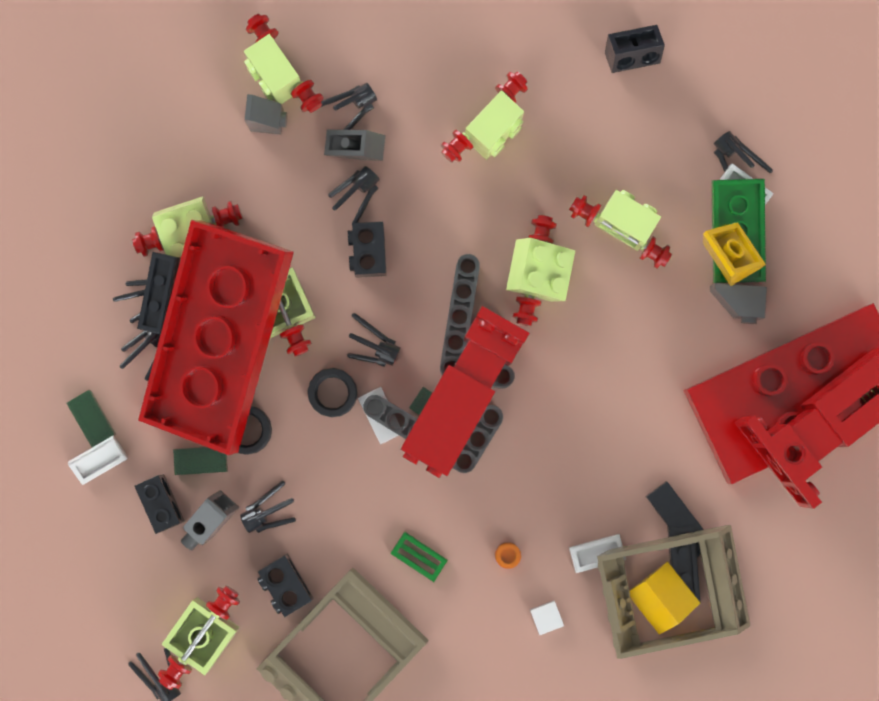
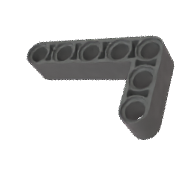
M472 254L462 255L456 264L440 363L441 375L445 372L444 365L451 361L456 363L467 345V342L463 341L471 324L480 269L478 258ZM464 261H471L475 266V270L471 273H465L461 269V264ZM460 286H466L470 289L471 295L468 298L462 299L457 295L456 291ZM457 311H462L466 314L467 321L463 324H457L453 321L452 315ZM453 336L460 337L463 341V346L458 350H453L448 345V340ZM504 364L502 370L508 372L509 381L506 384H501L495 380L492 388L505 389L513 383L515 373L510 366Z
M378 395L369 396L363 404V409L367 416L404 439L408 437L417 421V418ZM379 400L382 402L383 409L379 414H371L369 412L368 404L370 401ZM488 405L472 434L474 432H481L484 435V443L476 447L471 444L469 438L461 454L470 456V466L466 469H461L456 461L453 469L460 473H468L475 468L503 421V413L499 407ZM487 410H494L497 413L498 420L495 424L490 425L485 422L484 413ZM395 413H400L405 418V423L400 428H394L390 424V418Z

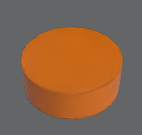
M504 542L497 547L495 559L501 567L511 569L519 564L521 551L514 543Z

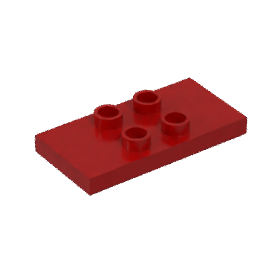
M191 220L138 421L226 455H233L239 452L294 251L202 220Z
M874 303L683 390L727 484H734L768 468L767 464L736 426L735 422L743 416L755 415L757 418L761 417L769 428L777 424H787L804 411L800 406L872 349L879 347V313ZM787 449L786 452L787 458H789L790 456L789 449Z

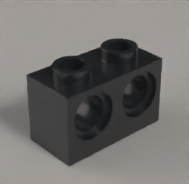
M658 25L608 34L605 56L611 73L661 63L665 44Z
M383 222L352 223V230H348V246H353L354 256H349L350 271L355 272L356 278L387 276ZM362 232H371L373 234L372 241L362 243L359 240ZM364 257H372L375 260V264L370 269H364L360 266L361 260Z
M164 474L157 475L134 486L155 534L185 522Z
M288 553L258 571L260 577L257 580L264 591L269 590L272 595L271 604L277 614L282 612L283 616L286 617L314 599ZM274 568L282 570L284 574L283 581H273L270 576L271 570ZM286 591H293L297 595V602L290 605L285 602L284 593Z

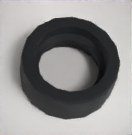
M336 368L323 369L315 374L309 383L307 391L308 399L313 409L321 415L331 418L340 417L348 413L355 405L358 395L357 386L353 378L345 371ZM327 378H338L347 386V400L338 408L325 407L318 399L317 391L319 385Z
M251 406L249 415L256 417L261 423V436L254 444L240 445L239 454L249 455L257 453L265 448L271 439V421L266 413L257 407Z

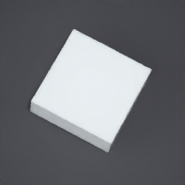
M555 601L530 609L539 635L564 626Z

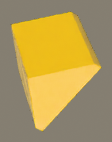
M738 222L707 230L703 233V245L730 286L766 265Z
M668 561L629 590L631 600L659 635L681 623L701 604Z

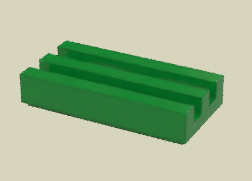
M405 531L390 553L432 582L436 580L448 559ZM407 539L408 541H410L411 543H413L414 545H416L432 557L439 560L440 564L436 565L435 563H433L417 551L413 550L412 548L404 544V541ZM402 548L434 569V573H429L399 553V549Z

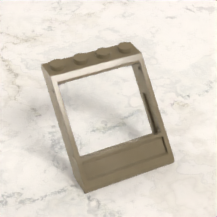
M731 525L613 548L597 556L598 569L603 584V595L606 599L608 620L611 625L613 646L616 650L617 659L738 635L750 627ZM698 542L715 627L640 643L623 557Z
M352 568L256 669L288 701H325L278 653L300 630L303 632L333 599L397 660L367 693L368 696L363 701H373L429 640L361 574Z

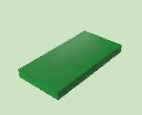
M765 179L712 180V229L738 222L766 264ZM713 260V283H728ZM766 265L737 283L766 282Z

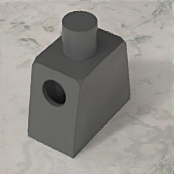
M221 490L211 495L184 525L183 529L187 534L181 539L182 544L189 550H194L198 544L204 545L215 536L239 509V506Z

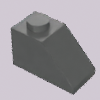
M247 94L244 120L250 131L281 135L282 127L286 128L287 112H284L282 104Z
M327 130L324 155L356 160L383 161L386 135L368 130Z
M714 283L710 286V292L733 318L741 319V323L757 324V320L765 318L767 287L730 286V284Z

